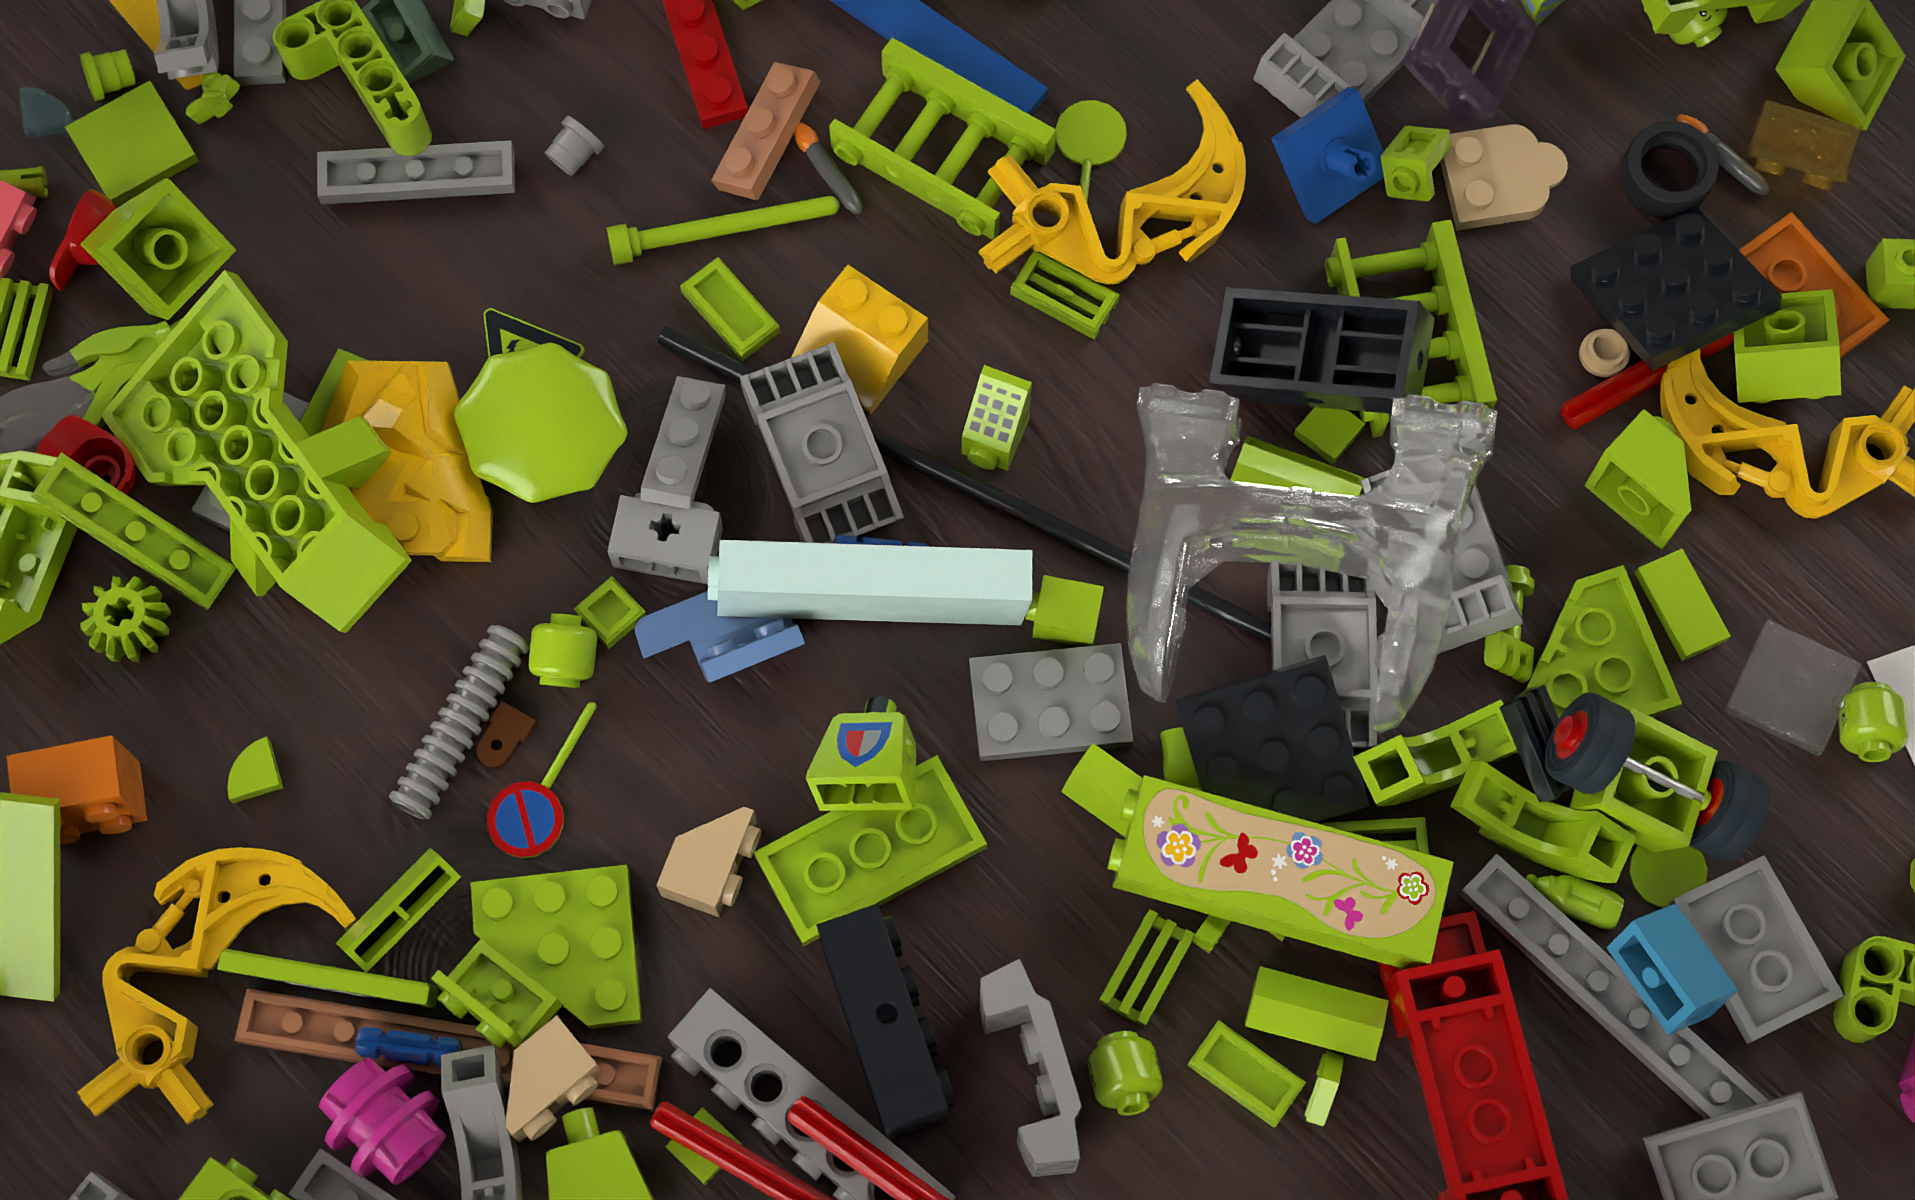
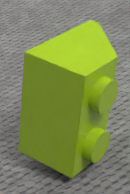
M1813 0L1775 69L1796 100L1856 130H1867L1906 55L1870 0Z
M169 178L161 180L114 209L80 243L148 314L169 320L236 251L228 240Z
M1833 289L1781 293V310L1733 332L1738 403H1767L1773 400L1795 398L1820 399L1825 396L1841 395L1840 346Z
M1643 409L1604 451L1584 486L1662 550L1691 511L1684 441L1677 436L1675 429L1669 422L1658 416L1653 417Z

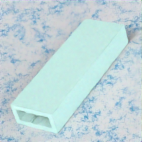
M720 540L719 556H709L708 600H718L717 616L1022 625L1032 602V550Z

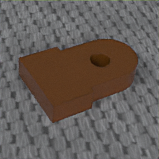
M501 701L489 719L490 726L477 745L476 753L478 759L483 766L489 769L504 767L510 761L521 742L526 743L537 726V721ZM495 743H502L500 750H493Z

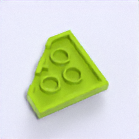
M1624 565L1576 580L1525 690L1545 684L1558 718H1560L1572 701L1584 693L1599 694L1626 709L1632 707L1652 718L1677 710L1682 705Z
M627 864L470 882L474 934L479 940H484L557 997L562 1006L589 1029L642 1023L630 875Z

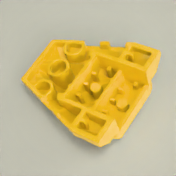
M347 361L321 432L360 416L366 418L391 451L388 458L360 489L347 486L373 522L387 526L408 555H433L440 561L491 562L493 510L489 497L485 495L481 478L477 477L470 467L467 452L455 421L454 411L460 399L448 362Z

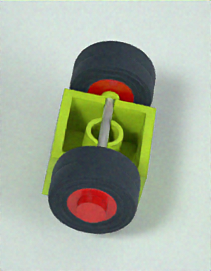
M1584 693L1570 703L1554 726L1545 753L1547 773L1555 780L1575 789L1569 808L1600 812L1636 836L1635 844L1654 853L1690 846L1717 860H1734L1753 844L1766 821L1770 807V788L1761 776L1730 761L1722 760L1715 762L1717 750L1632 707L1626 709L1596 693Z

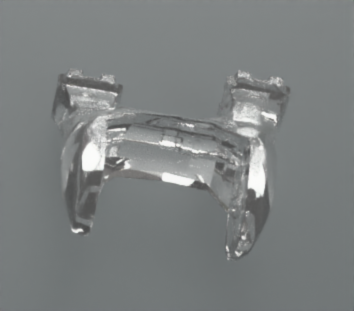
M1153 383L1149 387H1140L1137 410L1146 450L1145 489L1140 504V515L1128 571L1126 631L1130 659L1141 691L1158 703L1166 702L1172 688L1181 638L1185 630L1188 592L1192 586L1223 561L1271 563L1273 561L1299 564L1366 579L1388 609L1385 633L1378 636L1375 665L1380 671L1373 732L1384 734L1400 727L1419 697L1437 658L1450 611L1455 553L1461 525L1477 478L1485 463L1493 454L1498 411L1486 408L1483 403L1461 401L1458 404L1445 405L1434 402L1431 397L1412 394L1405 398H1394L1391 412L1390 444L1395 451V461L1389 476L1373 490L1363 495L1349 496L1312 491V488L1297 486L1286 488L1229 481L1224 471L1233 447L1239 444L1242 429L1241 418H1238L1240 410L1239 399L1228 396L1224 391L1204 389L1200 393H1188L1178 390L1174 385Z

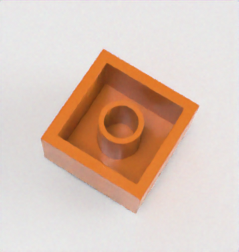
M113 735L6 756L10 793L60 799V844L75 842L80 839V834L100 830L102 834L123 833L131 830L133 823L147 821L140 761Z

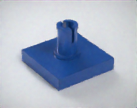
M1347 87L1271 138L1306 220L1313 223H1318L1384 178L1381 155L1384 151L1359 90Z

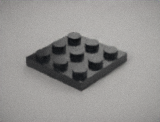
M1697 206L1571 266V280L1652 371L1781 310L1782 295Z
M1325 655L1174 699L1201 791L1310 822L1321 821L1370 806L1359 768L1354 759L1355 753Z

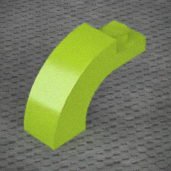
M1502 700L1431 732L1414 737L1399 735L1354 756L1355 762L1376 805H1397L1433 794L1462 782L1471 761L1483 760L1487 764L1492 765L1517 753L1518 751L1499 708L1504 705Z
M1483 760L1471 761L1450 806L1481 826L1478 833L1501 847L1550 869L1597 882H1617L1636 840V836L1598 811L1571 809L1551 801L1539 803L1536 794L1520 786Z

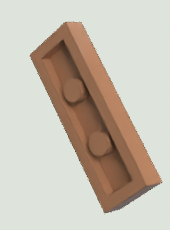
M777 62L773 63L711 179L718 191L759 200L794 134L796 126L799 124L821 83L814 71Z

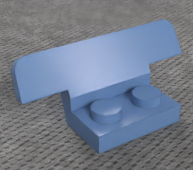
M708 591L644 616L635 625V634L643 659L690 641L703 675L709 683L805 644L798 625L794 624L791 618L717 616L718 600H708Z

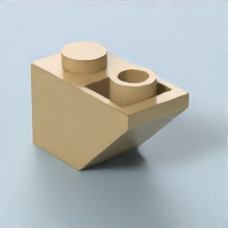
M742 807L677 836L656 885L661 897L716 917H720L724 904L732 907L742 884V877L736 874L743 856L748 858L753 856L761 836V829L755 827L757 820L754 810Z
M557 1015L514 1050L505 1128L519 1143L527 1136L533 1141L543 1135L557 1120L553 1114L569 1101L576 1105L587 1098L599 1085L595 1079L603 1073Z

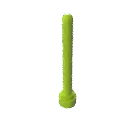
M825 196L637 231V227L627 228L626 224L606 228L615 266L633 262V257L642 256V250L834 215L838 212L840 204L837 198Z

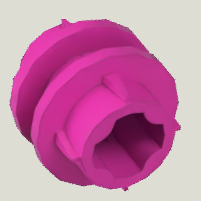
M371 1058L363 1059L347 1070L329 1088L320 1101L319 1108L333 1122L326 1133L325 1142L334 1151L345 1149L354 1143L359 1150L354 1156L350 1168L361 1178L379 1170L394 1185H397L419 1170L438 1150L445 1139V1133L431 1120L438 1108L439 1100L430 1091L420 1093L410 1099L405 1093L411 1085L414 1075L403 1064L384 1071Z

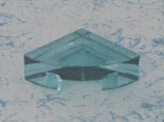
M19 88L23 129L28 138L67 132L65 126L74 122V119L60 100L39 88Z

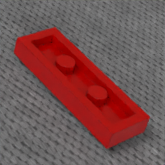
M662 0L702 128L706 129L745 118L748 107L713 1Z

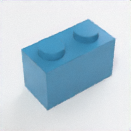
M1676 903L1633 920L1607 947L1609 953L1667 1035L1711 1017L1738 991L1735 984Z

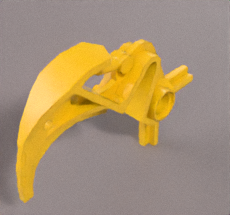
M1198 79L1186 88L1195 101L1203 119L1204 131L1199 148L1190 161L1173 175L1126 192L1120 205L1116 259H1109L1105 256L1081 186L1050 183L1038 189L1010 154L1007 157L1003 156L996 162V165L988 170V174L1016 207L1012 213L1014 225L979 250V254L984 259L983 263L989 270L992 269L997 274L1031 248L1096 282L1107 285L1118 284L1130 276L1136 264H1147L1154 258L1155 254L1182 243L1183 239L1194 235L1197 238L1178 252L1186 262H1191L1216 243L1237 209L1244 191L1246 177L1244 149L1242 143L1238 141L1226 114ZM1220 165L1223 172H1214L1213 166ZM1197 195L1200 200L1190 199V196ZM1037 212L1049 213L1054 217L1056 225L1052 227L1040 226L1033 218V214ZM1149 218L1192 222L1185 229L1180 231L1174 229L1152 239H1149L1140 229Z
M1700 349L1669 363L1666 372L1662 374L1660 389L1662 418L1673 426L1677 436L1684 441L1686 466L1689 474L1718 495H1734L1741 486L1737 482L1736 477L1763 487L1765 493L1772 498L1784 497L1792 510L1805 518L1827 516L1884 484L1888 479L1915 497V460L1906 455L1910 447L1907 446L1908 439L1905 436L1915 422V388L1911 390L1905 385L1902 386L1880 418L1876 415L1844 418L1831 431L1817 492H1814L1810 487L1797 424L1786 425L1784 421L1763 416L1740 407L1722 395L1706 374L1700 359ZM1685 396H1692L1695 399V404H1688L1685 401ZM1712 427H1717L1722 433L1713 434ZM1866 444L1877 446L1882 451L1884 460L1873 458L1868 453ZM1762 448L1773 457L1777 464L1771 472H1767L1744 462L1738 464L1726 459L1724 453Z
M244 847L217 849L185 861L160 880L154 892V897L160 905H164L168 901H174L180 896L181 898L175 905L171 903L152 928L145 929L138 934L135 946L126 947L116 952L106 962L103 970L102 984L116 1053L120 1059L77 1092L82 1102L98 1117L140 1083L144 1088L154 1089L159 1087L186 1124L204 1117L208 1113L207 1110L213 1106V1103L185 1068L187 1063L193 1058L199 1027L184 1016L129 984L131 975L141 971L208 978V972L213 970L218 963L221 951H225L246 925L261 914L283 905L307 903L318 906L335 917L345 929H348L358 920L337 893L318 875L302 865V862L294 857L276 851ZM264 875H269L271 877L270 883L266 886L260 885V879ZM229 893V901L221 903L222 894ZM200 898L193 938L186 944L172 949L166 937L185 915L183 911L192 899ZM161 1040L164 1044L161 1058L153 1064L144 1065L142 1058L144 1049L150 1043Z

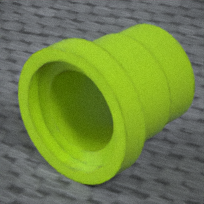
M125 49L92 56L90 52L80 54L83 71L94 101L105 99V93L121 90L123 87L136 84L132 66Z

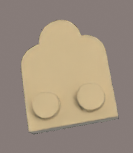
M1505 125L1450 134L1452 147L1440 161L1457 231L1528 220L1536 217L1545 207L1549 198L1550 188L1562 182L1568 168L1566 156L1558 147L1550 143H1538L1535 135L1529 129L1520 125Z

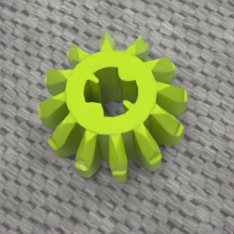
M113 576L111 589L105 591L100 586H94L93 592L98 597L97 602L82 603V610L89 618L80 623L84 634L92 636L89 640L90 647L96 653L106 651V656L110 661L117 663L125 653L132 662L139 663L140 649L144 647L152 653H158V646L153 639L155 636L169 635V628L162 621L171 616V611L167 604L160 602L162 593L156 586L146 588L145 582L136 576H133L127 585H125L120 577Z

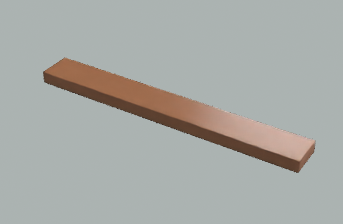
M248 988L235 1036V1041L240 1044L354 1063L367 1059L356 1053L357 1035L360 1028L364 1026L380 1028L385 1034H388L389 1030L432 1035L434 1040H438L439 1036L456 1038L462 1043V1051L492 1045L475 1030L477 1026ZM505 1043L500 1050L496 1047L495 1049L505 1087L510 1088L514 1049ZM580 1043L603 1072L595 1079L599 1084L598 1087L584 1101L650 1112L654 1111L663 1065V1058L661 1056ZM383 1055L379 1059L371 1058L380 1067L393 1068L403 1064L410 1072L441 1077V1067L434 1065V1062H430L429 1066L388 1061Z

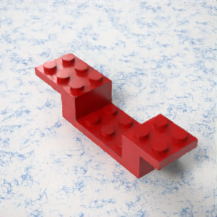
M1475 911L1442 917L1431 964L1401 969L1377 962L1386 999L1389 1000L1388 1007L1396 1037H1409L1448 1189L1439 1194L1438 1199L1568 1200L1501 951L1499 949L1486 952Z

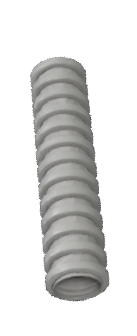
M490 625L488 627L487 633L489 638L480 641V653L475 652L472 654L471 660L473 665L466 666L462 671L465 675L464 680L459 679L456 681L454 686L457 692L455 694L450 693L446 698L449 703L447 708H440L438 714L441 719L439 722H432L430 725L433 731L432 734L425 735L422 739L425 746L423 749H416L413 754L417 758L416 761L408 763L405 767L408 774L406 777L402 776L398 779L399 790H393L389 794V798L395 806L418 819H430L433 813L429 809L431 805L439 804L441 799L438 793L446 791L449 787L446 780L448 777L456 775L457 770L454 768L456 763H463L465 756L462 754L464 749L469 750L473 746V742L470 740L471 737L480 734L481 728L478 725L480 722H487L489 719L488 708L493 709L496 707L498 702L495 696L504 693L506 690L503 685L504 681H511L514 676L511 669L520 666L522 662L519 658L520 654H526L530 649L526 640L506 627L500 625Z

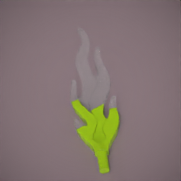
M183 318L170 326L165 320L159 324L148 326H127L104 330L88 337L65 354L45 362L42 365L44 371L48 375L53 376L71 373L91 362L97 361L92 367L72 376L30 384L1 396L0 428L5 429L0 434V454L27 450L41 441L59 421L68 415H77L103 428L106 422L100 415L102 411Z

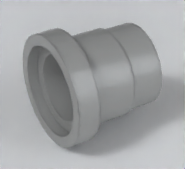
M567 115L561 122L564 128L554 138L553 143L544 154L565 173L573 176L593 153L599 155L605 146L586 127Z

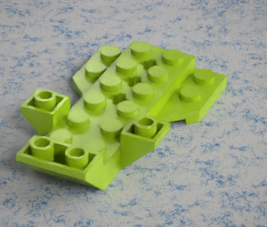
M224 270L100 415L114 435L127 447L135 461V465L148 483L160 486L207 485L230 516L231 561L256 596L263 597L277 582L284 591L338 631L347 633L412 561L387 526L373 522L347 487L360 489L388 458L391 451L366 418L360 416L313 436L307 434L283 401L288 348L287 339L238 274Z

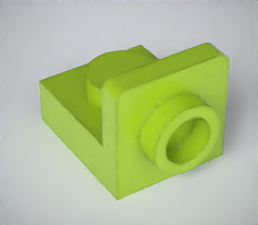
M1406 125L1381 155L1386 193L1389 197L1427 202L1432 199L1435 194L1432 171L1452 147L1450 131L1448 129Z

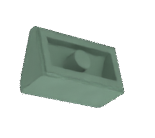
M371 0L361 9L408 84L442 69L454 61L452 53L422 0Z

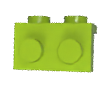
M482 939L475 944L448 977L438 970L431 978L442 991L437 1000L460 1019L467 1012L477 1019L480 1024L475 1030L499 1050L505 1043L514 1050L517 1049L547 1024L562 1006L557 997Z

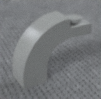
M156 0L161 31L160 42L154 53L158 72H167L169 80L217 72L219 48L213 1Z
M495 1045L441 1055L442 1095L456 1144L462 1200H523L516 1139L505 1128L508 1096Z

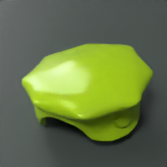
M550 342L489 357L454 411L455 421L473 473L477 477L530 503L541 502L562 495L589 490L594 487L611 458L624 443L628 435L626 424L621 417L611 379L607 372L573 355L562 346Z

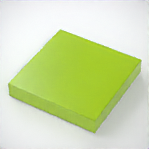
M151 81L142 84L65 126V129L106 197L114 202L116 206L139 195L161 180L170 178L199 162Z

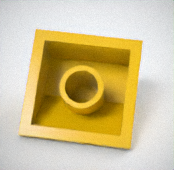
M847 265L818 301L791 358L834 342L862 409L871 415L927 344L928 318L850 265Z

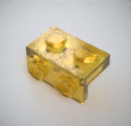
M1765 100L1745 157L1757 160L1755 165L1757 170L1782 177L1785 169L1804 174L1802 183L1830 191L1833 183L1846 184L1849 175L1846 171L1861 128Z

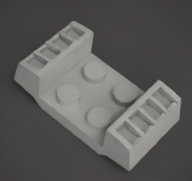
M1331 0L1293 39L1284 32L1261 57L1253 80L1261 84L1272 96L1278 98L1288 109L1295 112L1301 118L1347 87L1359 90L1365 104L1415 54L1424 40L1444 20L1445 5L1438 0Z
M834 342L740 377L745 400L755 425H759L793 511V522L802 543L833 544V540L837 535L858 536L904 518L887 469Z
M1452 445L1361 480L1370 511L1380 521L1409 606L1408 609H1405V613L1418 647L1426 658L1524 623L1482 499L1460 445Z
M1271 557L1267 576V612H1271L1272 670L1325 655L1353 749L1369 750L1376 747L1378 667L1373 559Z
M1020 959L980 979V1015L985 1034L1022 1024L1020 1040L1028 1065L1038 1063L1041 1076L1036 1077L1037 1085H1035L1038 1101L1043 1115L1053 1114L1054 1117L1019 1127L1017 1144L1031 1175L1036 1177L1074 1173L1080 1160L1075 1128L1081 1110L1080 1099L1050 1001L1035 993Z

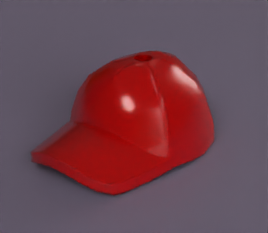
M93 189L86 191L79 200L66 235L57 249L49 268V275L53 285L62 292L79 264L100 265L80 243L114 209L118 208L109 198Z
M68 415L59 421L37 447V454L58 457L62 452L104 481L111 478L109 484L127 496L130 495L136 482L135 461L127 447L114 435L77 415Z

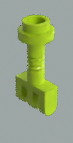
M1508 565L1505 567L1522 616L1523 598L1534 593L1535 581L1530 576L1528 568ZM1521 624L1485 637V665L1507 676H1511L1521 683H1525L1531 678L1533 673L1534 647L1521 641Z

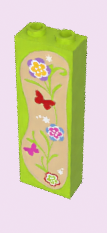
M1144 775L1138 791L1128 789L1120 817L1122 820L1129 821L1125 840L1115 838L1107 869L1116 871L1113 888L1401 969L1431 964L1453 861Z

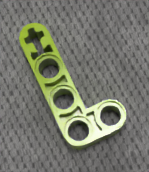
M321 0L278 23L273 31L272 38L288 73L293 78L309 80L340 65L390 147L397 154L413 156L421 153L429 146L432 132L418 98L355 0Z
M1874 936L1866 939L1845 955L1838 984L1844 996L1835 1001L1833 1023L1837 1032L1844 1039L1855 1043L1869 1041L1886 1032L1893 1025L1899 1002L1915 1006V944L1884 936ZM1865 953L1875 955L1880 960L1883 968L1881 976L1872 974L1864 964ZM1856 1003H1861L1871 1010L1874 1016L1872 1027L1863 1025L1855 1015Z

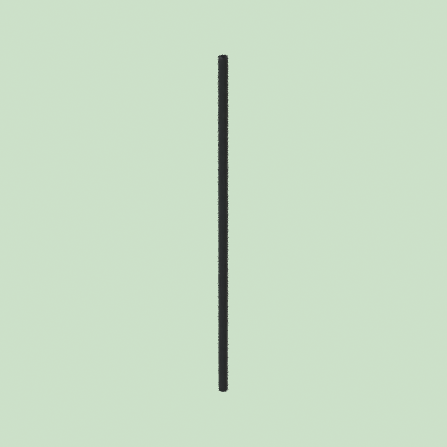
M665 326L660 333L658 344L740 384L741 376L758 371L668 326ZM869 425L880 453L1272 645L1270 621Z

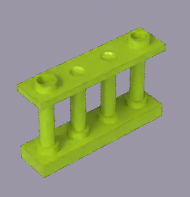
M891 38L882 51V73L887 81L853 129L837 119L832 121L829 126L831 148L844 162L850 165H857L859 163L952 216L968 233L976 236L983 234L994 240L999 234L1000 212L994 210L993 207L1003 194V191L990 177L975 199L952 186V183L984 137L989 138L992 136L1006 144L1009 151L1005 157L1010 154L1020 167L1025 160L1031 161L1032 159L1045 166L1055 152L1056 129L898 40ZM911 90L925 98L927 104L893 152L873 141L870 137L902 91L908 92ZM951 113L967 122L968 127L936 174L933 175L910 161L942 115Z
M1445 220L1432 223L1426 241L1421 243L1420 248L1354 259L1350 257L1346 237L1336 239L1331 258H1326L1325 270L1329 286H1337L1339 295L1360 297L1356 278L1424 267L1425 271H1432L1435 286L1432 287L1431 292L1392 298L1420 301L1428 312L1435 311L1437 316L1443 315L1446 331L1443 332V337L1431 338L1428 359L1446 356L1447 360H1454L1458 376L1454 378V382L1423 387L1420 408L1457 401L1459 406L1465 405L1466 410H1468L1470 403L1488 405L1490 416L1497 397L1452 221ZM1359 411L1361 420L1370 423L1373 438L1383 436L1389 421V414Z

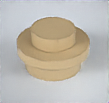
M1599 329L1589 333L1584 338L1579 349V357L1584 368L1591 374L1598 377H1612L1620 373L1627 365L1630 349L1628 343L1617 331Z

